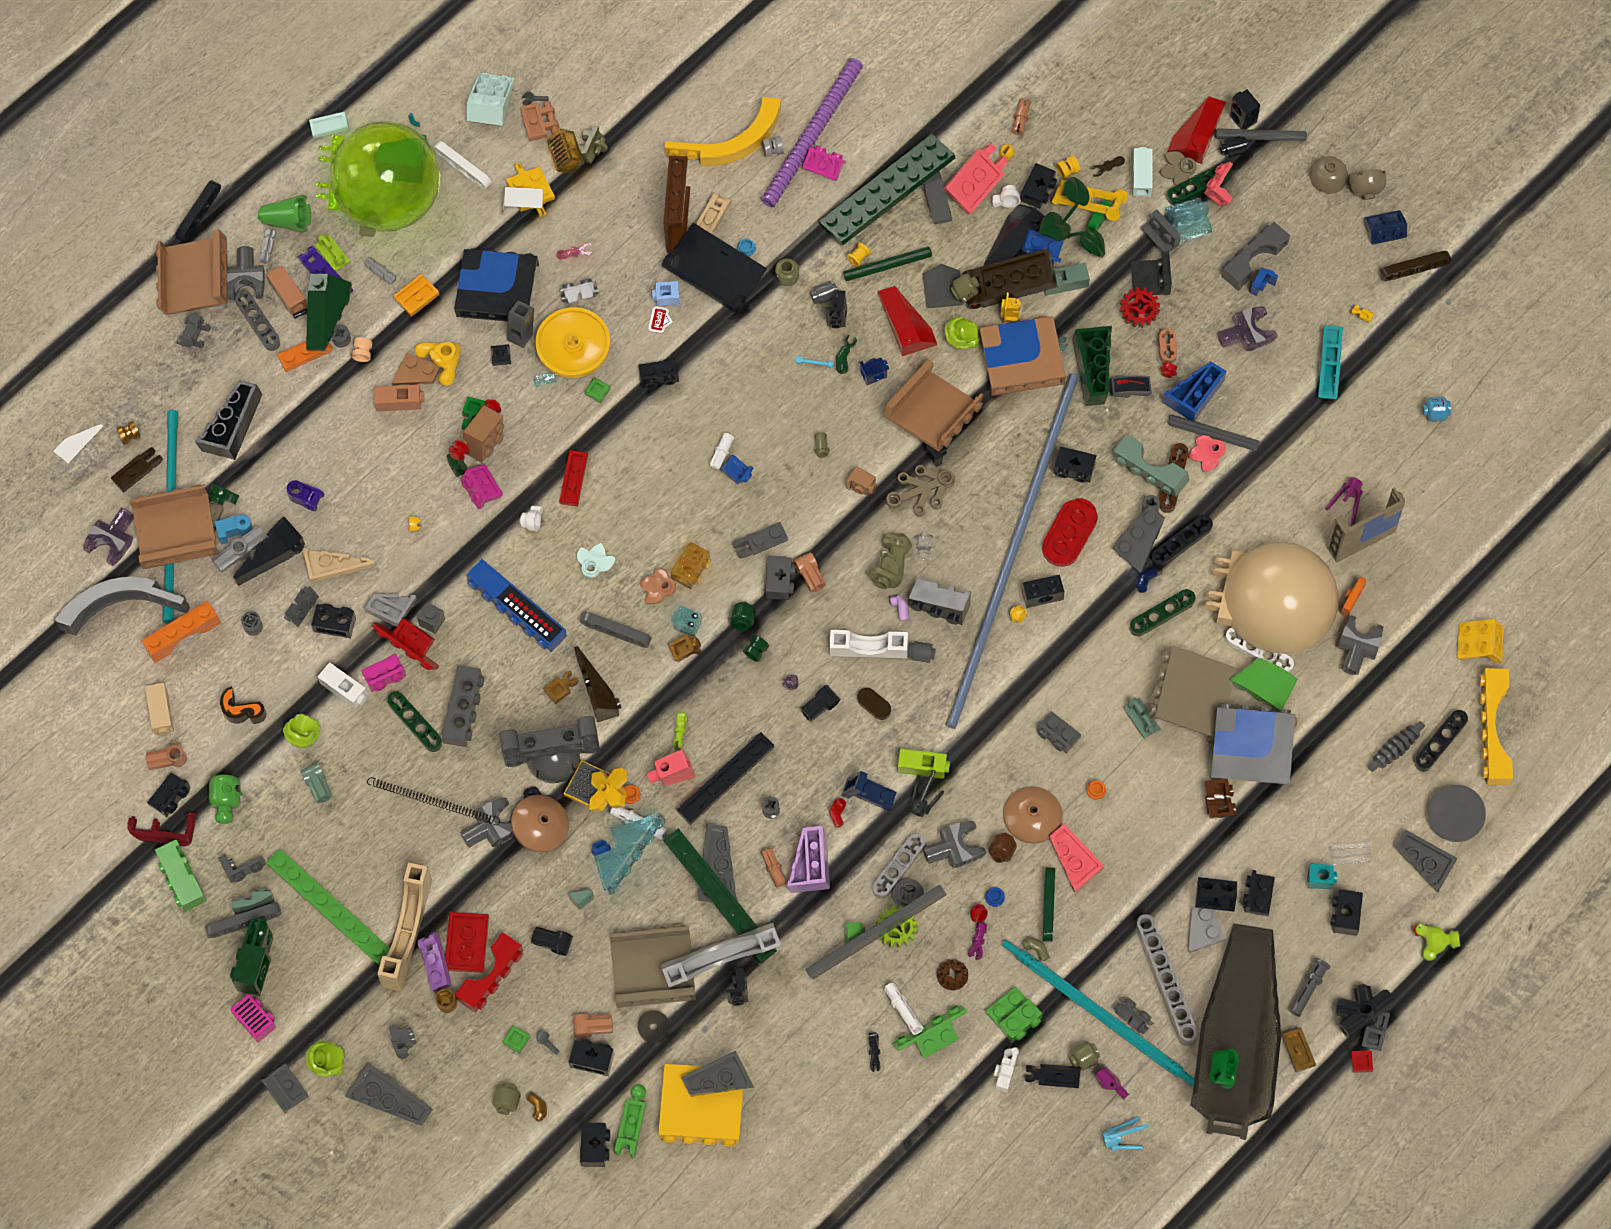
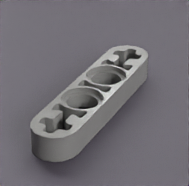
M912 834L874 882L873 894L877 898L884 899L889 896L895 885L902 879L921 854L923 847H925V840L922 835ZM920 840V847L916 845L912 853L910 851L913 846L912 841ZM902 854H907L910 856V861L902 863L899 857ZM895 869L899 875L896 878H890L887 874L888 871ZM886 880L888 883L885 885V892L881 891L879 893L877 886L882 887Z

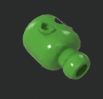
M217 775L210 780L209 803L213 808L217 809L215 815L217 823H232L234 816L231 809L240 806V796L243 793L240 790V780L236 776Z

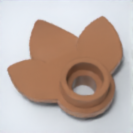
M655 569L653 576L645 577L640 582L642 589L648 592L645 598V603L647 604L660 603L665 596H671L676 591V583L673 579L669 578L668 573L663 569Z

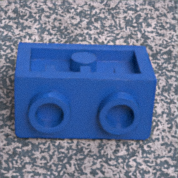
M1028 229L1022 250L1029 254L1048 248L1052 254L1053 264L1054 261L1060 263L1059 254L1064 241H1057L1039 234L1038 231Z

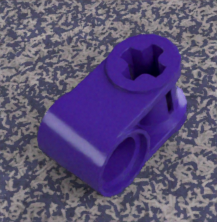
M293 480L287 485L290 501L311 511L317 510L318 502L325 495L320 489L297 480ZM295 489L300 490L297 494L291 493Z

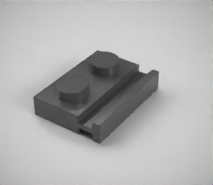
M286 1063L269 1074L267 1078L261 1080L284 1113L309 1097Z

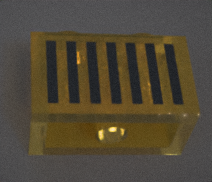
M560 129L547 140L555 168L558 172L571 174L584 163L574 131Z

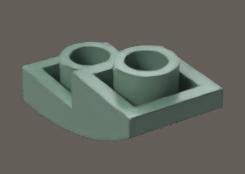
M258 889L257 892H251L252 900H249V898H238L237 901H232L234 913L241 914L268 905L274 901L272 891Z

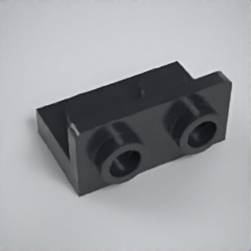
M838 290L837 297H834L833 307H825L827 326L835 329L846 327L847 300L845 291Z
M675 359L638 365L642 388H654L657 385L663 384L673 385L679 382Z
M170 773L147 804L167 818L169 814L175 812L179 801L189 794L190 785L185 779L182 780L173 773Z
M1252 870L1251 876L1247 875L1245 887H1249L1248 894H1244L1242 905L1246 906V913L1269 916L1275 877L1256 874V870Z
M743 968L735 969L736 975L732 976L735 989L725 990L728 1003L733 1006H740L744 1002H749L747 979Z

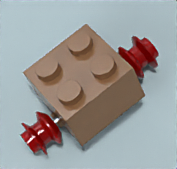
M487 399L485 405L481 406V410L464 430L463 440H455L453 442L454 446L449 447L450 456L453 459L464 460V454H467L483 463L486 457L489 458L492 455L496 444L499 445L504 437L503 415L499 414L501 407L496 400Z

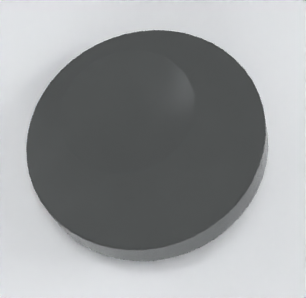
M1450 785L1434 795L1429 804L1428 818L1431 827L1441 838L1451 842H1464L1475 837L1483 828L1486 819V808L1481 797L1471 788L1463 785Z

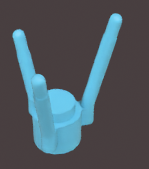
M1136 1117L1114 1128L1107 1129V1132H1103L1106 1148L1111 1147L1112 1151L1119 1149H1143L1141 1145H1118V1143H1122L1121 1136L1146 1129L1149 1125L1145 1124L1119 1132V1130L1140 1120V1117Z

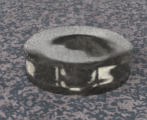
M648 1011L640 1017L638 1032L644 1041L659 1043L669 1034V1021L662 1012ZM652 1024L657 1025L655 1030L650 1029Z

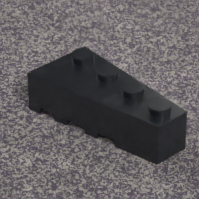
M239 380L226 398L224 406L218 409L215 413L216 417L211 423L207 424L205 432L195 441L202 452L236 460L263 395L256 384Z

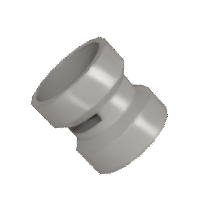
M776 136L774 139H762L766 157L772 156L775 153L778 155L784 154L781 136Z

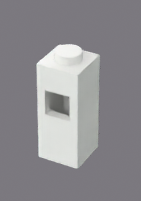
M330 662L318 675L321 685L356 709L359 705L361 706L365 703L368 695L366 688Z

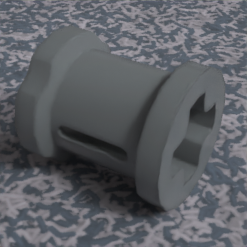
M1154 495L1146 496L1143 500L1142 513L1149 505H1152L1159 512V499Z
M768 796L763 800L762 812L766 818H776L780 813L779 801L776 797Z

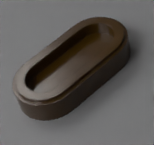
M863 688L858 692L857 701L859 705L878 720H885L890 716L891 705L871 688Z

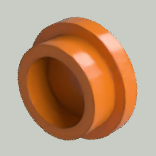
M1099 780L1091 781L1087 786V794L1092 799H1101L1106 794V786Z
M635 785L624 787L626 790L625 803H636L641 796L639 788Z

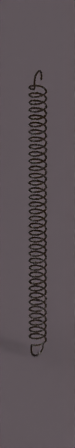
M380 782V787L377 788L384 789L385 785L383 784V788H381L382 783ZM391 784V785H390V789L387 790V791H390V792H393V793H397L398 789L396 788V792H394V790H395V787H394V786H393V791H391V788H392V784ZM437 798L436 804H435L436 807H440V804H441V802L439 801V806H437V803H438V800H439L438 798ZM449 804V809L446 808V810L453 811L454 807L452 806V810H450L451 805ZM459 807V812L456 813L463 814L464 810L462 809V813H460L461 808Z

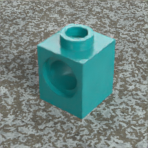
M1310 864L1308 868V888L1331 890L1333 884L1337 883V872L1334 871V865ZM1318 874H1325L1328 879L1321 880Z

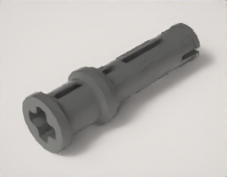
M1319 958L1314 959V965L1310 972L1306 973V981L1289 1009V1012L1293 1015L1301 1016L1316 986L1322 984V978L1326 970H1329L1331 967L1327 962Z

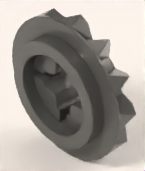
M913 879L901 880L893 889L895 904L902 907L912 902V899L908 897L903 899L905 896L904 889L907 892L914 891L912 893L913 901L924 894L921 884Z

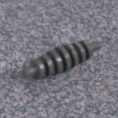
M1419 721L1415 726L1409 725L1406 729L1401 730L1400 733L1390 737L1388 742H1385L1383 748L1378 750V754L1373 756V762L1368 766L1369 770L1374 772L1378 767L1385 768L1387 764H1391L1393 760L1403 756L1405 751L1409 750L1410 745L1415 743V739L1417 740L1420 737V731L1425 727L1423 722Z

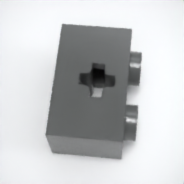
M769 556L766 599L789 600V594H793L794 582H791V576H795V565L792 564V558Z

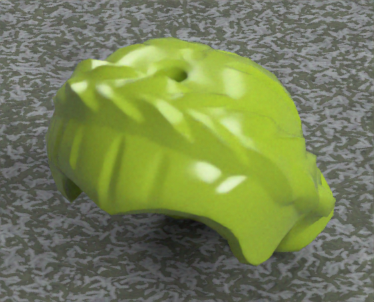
M954 317L947 322L945 338L953 348L968 349L978 346L979 331L974 321Z
M301 713L285 724L283 733L285 739L291 745L298 748H306L314 744L318 739L321 725L317 720Z
M318 1041L310 1046L306 1052V1065L308 1069L317 1076L322 1077L341 1075L343 1073L344 1048L328 1041Z

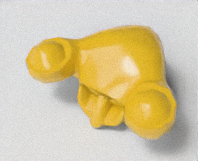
M456 342L418 343L414 348L415 354L419 358H425L430 355L431 360L438 367L444 369L438 378L441 385H452L455 381V370L461 356V345Z

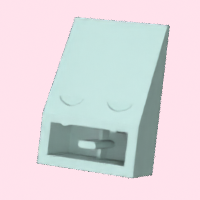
M479 73L467 101V121L503 126L514 78L505 75L498 76L489 73Z

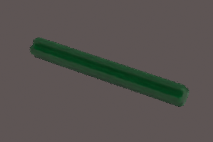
M927 246L843 271L845 281L854 280L932 256V251Z

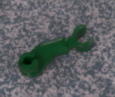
M848 335L845 340V346H842L836 355V369L840 374L848 372L847 356L850 353V348L856 345V337L854 343L849 344Z

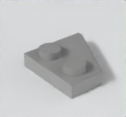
M374 593L365 606V612L397 627L401 619L406 617L417 599L415 595L399 597V594L384 595Z
M1206 908L1192 909L1188 952L1192 953L1224 942L1225 937L1214 910Z

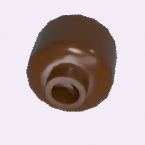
M1008 833L997 834L994 836L988 851L995 862H1008L1015 853L1017 843L1014 837Z

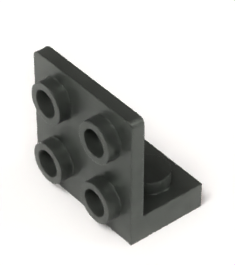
M1169 251L1162 252L1161 259L1131 261L1132 289L1134 292L1137 287H1139L1140 291H1143L1145 287L1146 292L1153 291V295H1170L1172 281Z

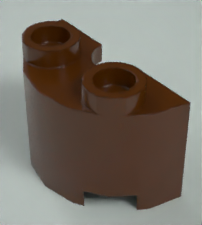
M1228 779L1205 781V801L1207 813L1210 814L1209 818L1214 819L1236 815V804L1232 803L1230 799L1231 796H1234L1233 786L1229 785Z

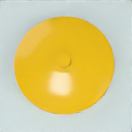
M578 307L560 309L549 315L540 325L535 341L537 355L541 363L550 372L565 378H579L595 372L606 361L611 345L609 330L605 322L594 312Z

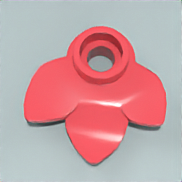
M1206 435L1199 436L1195 439L1198 446L1191 450L1189 458L1202 462L1203 472H1208L1218 465L1219 458L1226 452V446L1221 440H1213ZM1215 446H1219L1217 451H1213Z

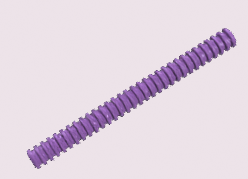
M850 58L848 63H846V67L843 68L840 76L832 85V89L829 90L826 98L818 107V111L815 112L804 133L801 134L790 155L787 156V160L784 161L781 169L775 175L776 178H773L770 187L767 188V191L761 197L762 202L766 206L775 207L779 198L782 197L785 189L790 184V180L793 179V176L796 175L799 167L804 162L809 148H813L824 127L827 126L830 118L835 113V109L838 108V105H840L844 96L849 91V87L852 86L860 70L863 69V64L859 60Z

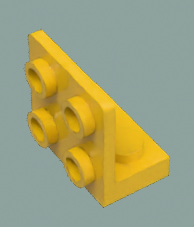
M1496 619L1459 623L1457 658L1462 660L1488 657L1494 663H1502L1504 626Z

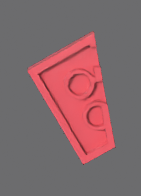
M1065 824L1050 835L1051 843L1074 892H1077L1104 868V865Z

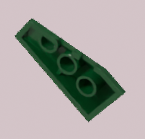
M310 274L307 300V351L326 350L334 334V328L342 317L341 313L345 305L347 306L350 301L351 282L330 274Z

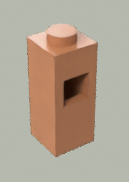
M283 266L274 268L267 274L269 284L291 316L307 308L304 296Z
M419 385L374 387L376 411L421 409V403L425 402L424 391L420 390Z

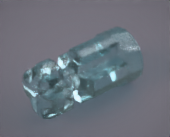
M548 372L542 374V378H539L538 375L534 376L536 387H539L541 382L545 385L557 382L555 374Z

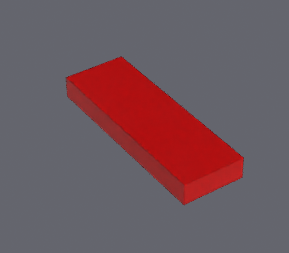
M569 450L559 504L578 507L588 453Z

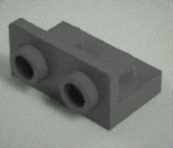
M1156 209L1151 213L1150 222L1142 227V231L1161 252H1170L1179 246L1181 235Z
M1052 711L1042 722L1039 721L1036 730L1038 735L1045 740L1051 741L1058 751H1064L1066 754L1081 738V734Z

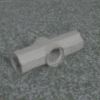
M256 526L241 538L233 539L230 546L212 558V561L218 570L223 573L238 561L247 559L250 552L258 544H263L268 538L263 530ZM244 547L242 551H236L237 548Z

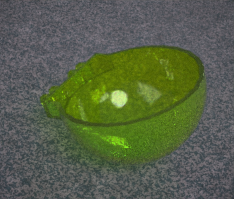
M377 121L360 126L347 136H332L331 146L319 145L321 151L331 150V158L327 156L318 157V161L331 162L330 182H317L319 188L329 187V195L325 193L316 194V198L329 199L328 210H342L351 220L367 229L387 232L398 231L412 226L432 208L438 195L441 181L440 166L435 151L427 139L417 130L402 123Z

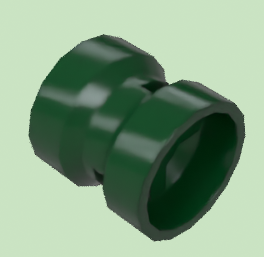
M754 635L750 640V645L744 648L743 653L751 660L759 662L762 658V653L769 648V644L763 638Z

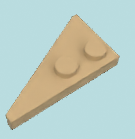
M303 548L311 583L376 567L375 561L369 558L361 557L359 559L350 557L347 554L329 553L323 550L317 552L311 551L309 548Z

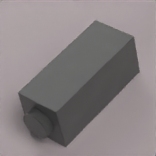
M521 301L516 302L509 312L507 341L522 348L525 347L533 336V307Z

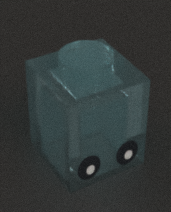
M680 606L678 611H674L671 618L673 629L695 636L702 622L701 613Z

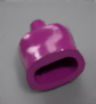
M1107 1066L1095 1075L1101 1083L1102 1089L1115 1090L1123 1100L1129 1095L1121 1086L1119 1078Z

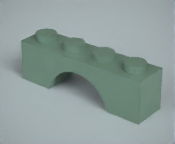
M1128 434L1114 450L1115 460L1121 466L1126 465L1137 476L1142 475L1151 485L1156 484L1161 487V490L1167 495L1172 494L1177 497L1190 480L1188 472L1173 462L1164 467H1154L1147 464L1143 460V444Z

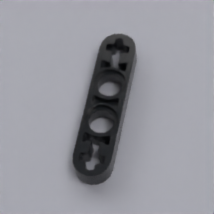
M213 180L209 181L178 227L175 234L176 239L186 242L218 196L221 184Z
M1208 516L1198 517L1156 548L1151 555L1152 564L1158 568L1166 566L1209 534L1213 526L1211 518ZM1201 522L1203 524L1207 523V528L1202 527L1201 529H1199ZM1187 532H1191L1194 534L1195 538L1193 540H1187L1185 539L1184 534ZM1172 543H1177L1180 546V549L1178 551H1172L1169 548V545ZM1163 554H1165L1163 556V561L1160 559L1156 560L1157 555L1162 556Z
M1455 710L1420 751L1415 759V767L1419 771L1425 772L1431 769L1462 731L1468 721L1465 711ZM1461 716L1462 722L1459 721L1454 727L1455 719ZM1449 729L1452 732V737L1445 738L1442 735V731ZM1437 743L1440 745L1441 750L1433 752L1430 745ZM1427 754H1429L1430 757L1427 764L1421 765V760H1424Z

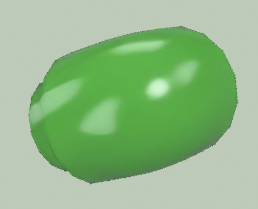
M862 922L844 924L845 944L865 932Z

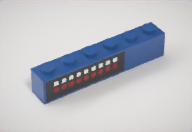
M483 559L466 574L467 584L473 590L477 589L482 593L481 596L487 602H493L495 608L501 614L506 613L514 625L517 626L519 624L523 628V632L530 638L533 636L542 649L545 650L547 648L552 652L567 637L565 628Z

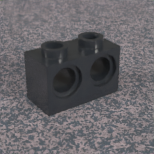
M1246 89L1233 96L1230 117L1240 129H1248L1258 121L1260 104L1249 90Z
M326 603L322 605L317 604L311 626L316 633L351 639L356 615L348 607L336 608ZM325 615L329 616L325 621L320 620ZM342 619H348L345 624L339 623Z
M1198 877L1195 907L1235 912L1237 881Z

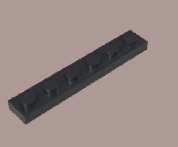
M760 732L677 809V813L692 825L775 748L774 744Z

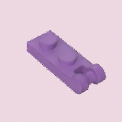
M435 932L430 934L428 938L419 939L418 946L422 951L431 991L436 992L452 985L440 936Z

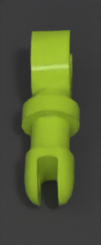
M678 712L677 728L674 729L676 735L673 740V748L675 750L677 745L679 750L683 746V735L686 734V729L684 728L688 720L686 712Z

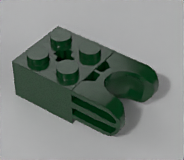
M255 918L249 923L242 948H239L236 954V960H238L236 967H233L230 973V978L237 991L256 996L261 995L271 963L269 952L273 942V934L264 919Z

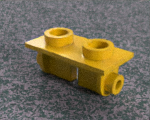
M1008 292L1006 299H1002L1001 318H1004V322H1015L1020 318L1021 302L1016 298H1009Z

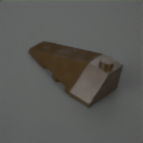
M578 646L574 647L597 723L618 717V709H621L619 698L614 697L612 690Z

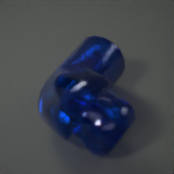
M1155 568L1138 574L1136 579L1138 592L1145 593L1147 591L1149 579L1157 576Z

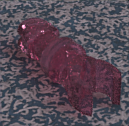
M585 243L577 248L573 246L572 249L560 250L557 252V258L563 260L571 256L578 257L579 254H591L592 250L590 252L582 250L585 249V246L591 245V243Z

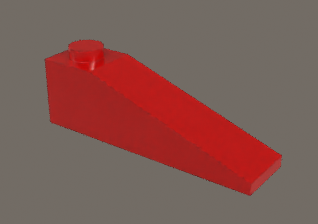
M1209 96L1173 136L1167 153L1177 151L1182 153L1185 158H1191L1195 162L1202 164L1226 102Z

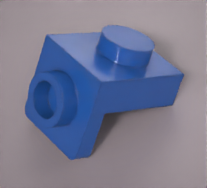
M731 455L721 468V471L736 484L746 483L751 478V472L754 468L752 466L747 467L735 455Z

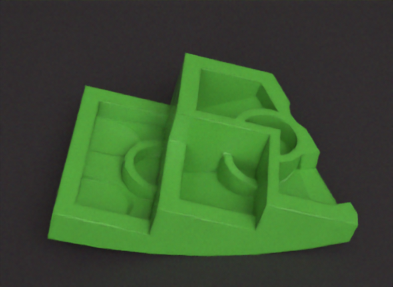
M1257 658L1250 666L1242 669V672L1238 675L1231 677L1229 681L1240 690H1246L1258 701H1264L1276 712H1279V709H1283L1298 679L1281 667L1262 658Z

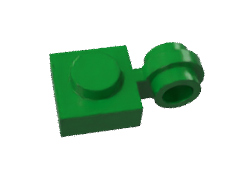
M467 396L462 416L468 417V419L464 418L462 430L468 427L481 410V406L485 405L484 400Z

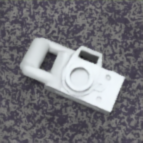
M1018 1048L1006 1049L1001 1065L997 1064L994 1076L997 1077L996 1090L1008 1093L1016 1058L1019 1054Z

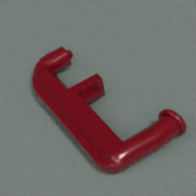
M188 813L185 815L187 818L185 834L159 831L160 822L158 819L153 820L152 830L136 829L137 819H135V816L128 820V831L140 841L168 844L177 840L180 846L186 847L192 842L197 814Z

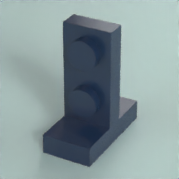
M863 771L847 778L841 796L847 799L855 796L887 811L891 810L896 791L866 779L868 774Z

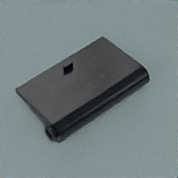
M692 223L674 252L670 251L662 263L664 269L735 313L743 311L747 304L745 301L767 270L763 265L695 223Z

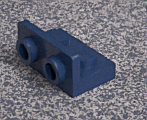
M1401 210L1365 217V225L1370 233L1372 245L1407 237V222Z

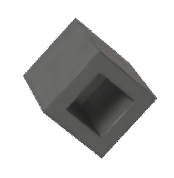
M426 602L417 616L419 626L436 634L445 620V615L442 609Z

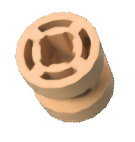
M355 338L353 344L355 350L352 351V359L358 362L370 361L371 353L369 351L372 348L373 342L368 338Z

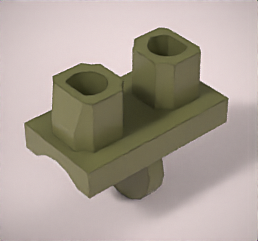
M593 126L592 130L584 129L582 139L586 143L585 145L578 144L575 152L590 164H592L596 155H599L600 152H606L608 148L604 143L606 139L599 132L598 126Z

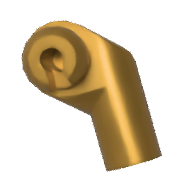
M532 1092L528 1096L527 1101L535 1106L533 1118L541 1122L547 1116V1104Z

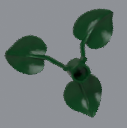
M1071 177L1064 183L1063 190L1067 199L1075 202V205L1064 219L1056 212H1049L1041 222L1039 234L1057 241H1064L1066 238L1069 239L1080 235L1082 247L1089 253L1103 258L1105 256V243L1102 235L1096 229L1087 228L1084 232L1070 233L1071 227L1066 223L1078 205L1086 206L1090 199L1089 191L1085 184L1079 179Z

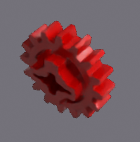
M1139 287L1136 288L1135 292L1129 289V295L1124 294V300L1120 301L1122 306L1119 311L1124 312L1122 319L1128 318L1127 324L1133 322V327L1140 324L1141 328H1143L1144 323L1150 326L1151 320L1156 321V315H1159L1160 312L1158 309L1160 308V303L1156 302L1158 296L1152 297L1153 291L1147 293L1145 287L1143 291H1140Z

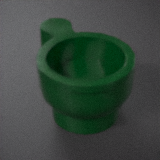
M211 485L209 500L223 505L225 501L236 505L239 498L238 494L221 486Z

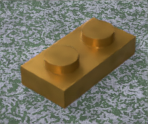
M1302 1028L1282 1034L1296 1072L1316 1066Z

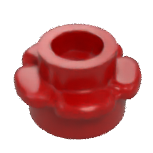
M1164 362L1162 367L1159 368L1162 372L1161 375L1166 378H1172V376L1177 375V366L1172 363Z
M977 904L970 910V917L973 922H983L988 916V910L984 905Z

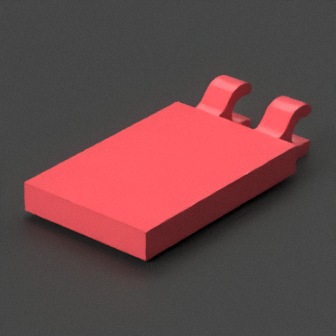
M992 143L990 145L987 144L982 150L977 149L943 188L967 214H971L1005 175L1001 170L1009 161L1004 156L1002 158L999 157L995 163L991 161L989 156L996 150Z

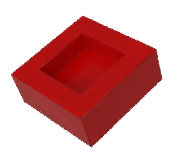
M1372 1051L1351 1052L1352 1073L1373 1072Z

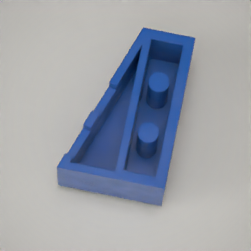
M1210 361L1194 372L1188 379L1181 381L1176 387L1165 392L1162 403L1187 419L1195 421L1225 381L1227 371Z

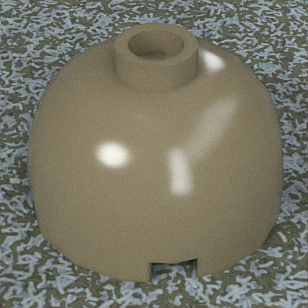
M1332 156L1322 157L1312 167L1311 183L1318 191L1321 190L1326 192V194H1334L1345 186L1348 171L1342 160Z
M1375 169L1362 171L1358 176L1357 172L1349 174V183L1352 191L1358 196H1364L1365 200L1374 199L1375 195L1381 193L1385 188L1386 171Z

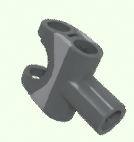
M241 246L237 248V267H227L229 300H235L236 293L244 286L254 288L257 299L263 298L265 270L263 265L254 266V249L252 247Z
M1352 615L1344 628L1338 648L1348 651L1342 670L1350 675H1358L1364 657L1375 660L1382 639L1383 626L1378 624L1377 629L1372 634L1362 635L1356 630V617Z
M507 798L491 801L475 811L474 817L478 811L476 817L478 823L460 833L468 848L486 838L492 847H497L514 837L511 823H499L498 818H496L509 805Z
M960 822L942 828L939 831L942 841L923 847L928 864L949 858L952 868H958L985 856L986 851L984 847L971 848L963 842V838L969 832L976 829L975 822Z

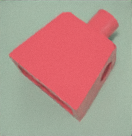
M683 750L656 760V769L647 772L650 783L661 780L665 786L695 777L691 761Z

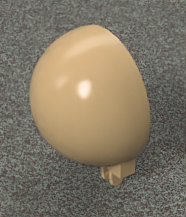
M1287 542L1267 543L1252 549L1248 553L1232 550L1230 559L1217 557L1214 560L1215 565L1228 568V570L1216 567L1212 569V574L1225 578L1226 581L1223 593L1212 590L1207 592L1209 599L1221 601V603L1207 601L1204 606L1206 609L1218 612L1216 623L1231 626L1244 641L1255 648L1279 654L1300 652L1313 647L1332 628L1338 612L1339 593L1336 580L1328 565L1308 548Z

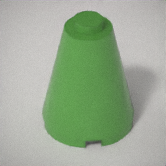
M299 195L261 206L258 210V219L265 225L307 232L306 226L311 223L310 204H306L305 200H308L305 195Z

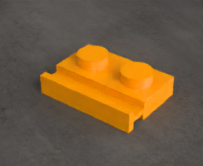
M421 274L393 297L412 317L440 294L429 280Z

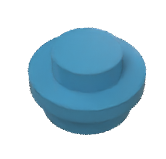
M743 239L738 243L737 250L749 257L755 253L756 245L750 239Z

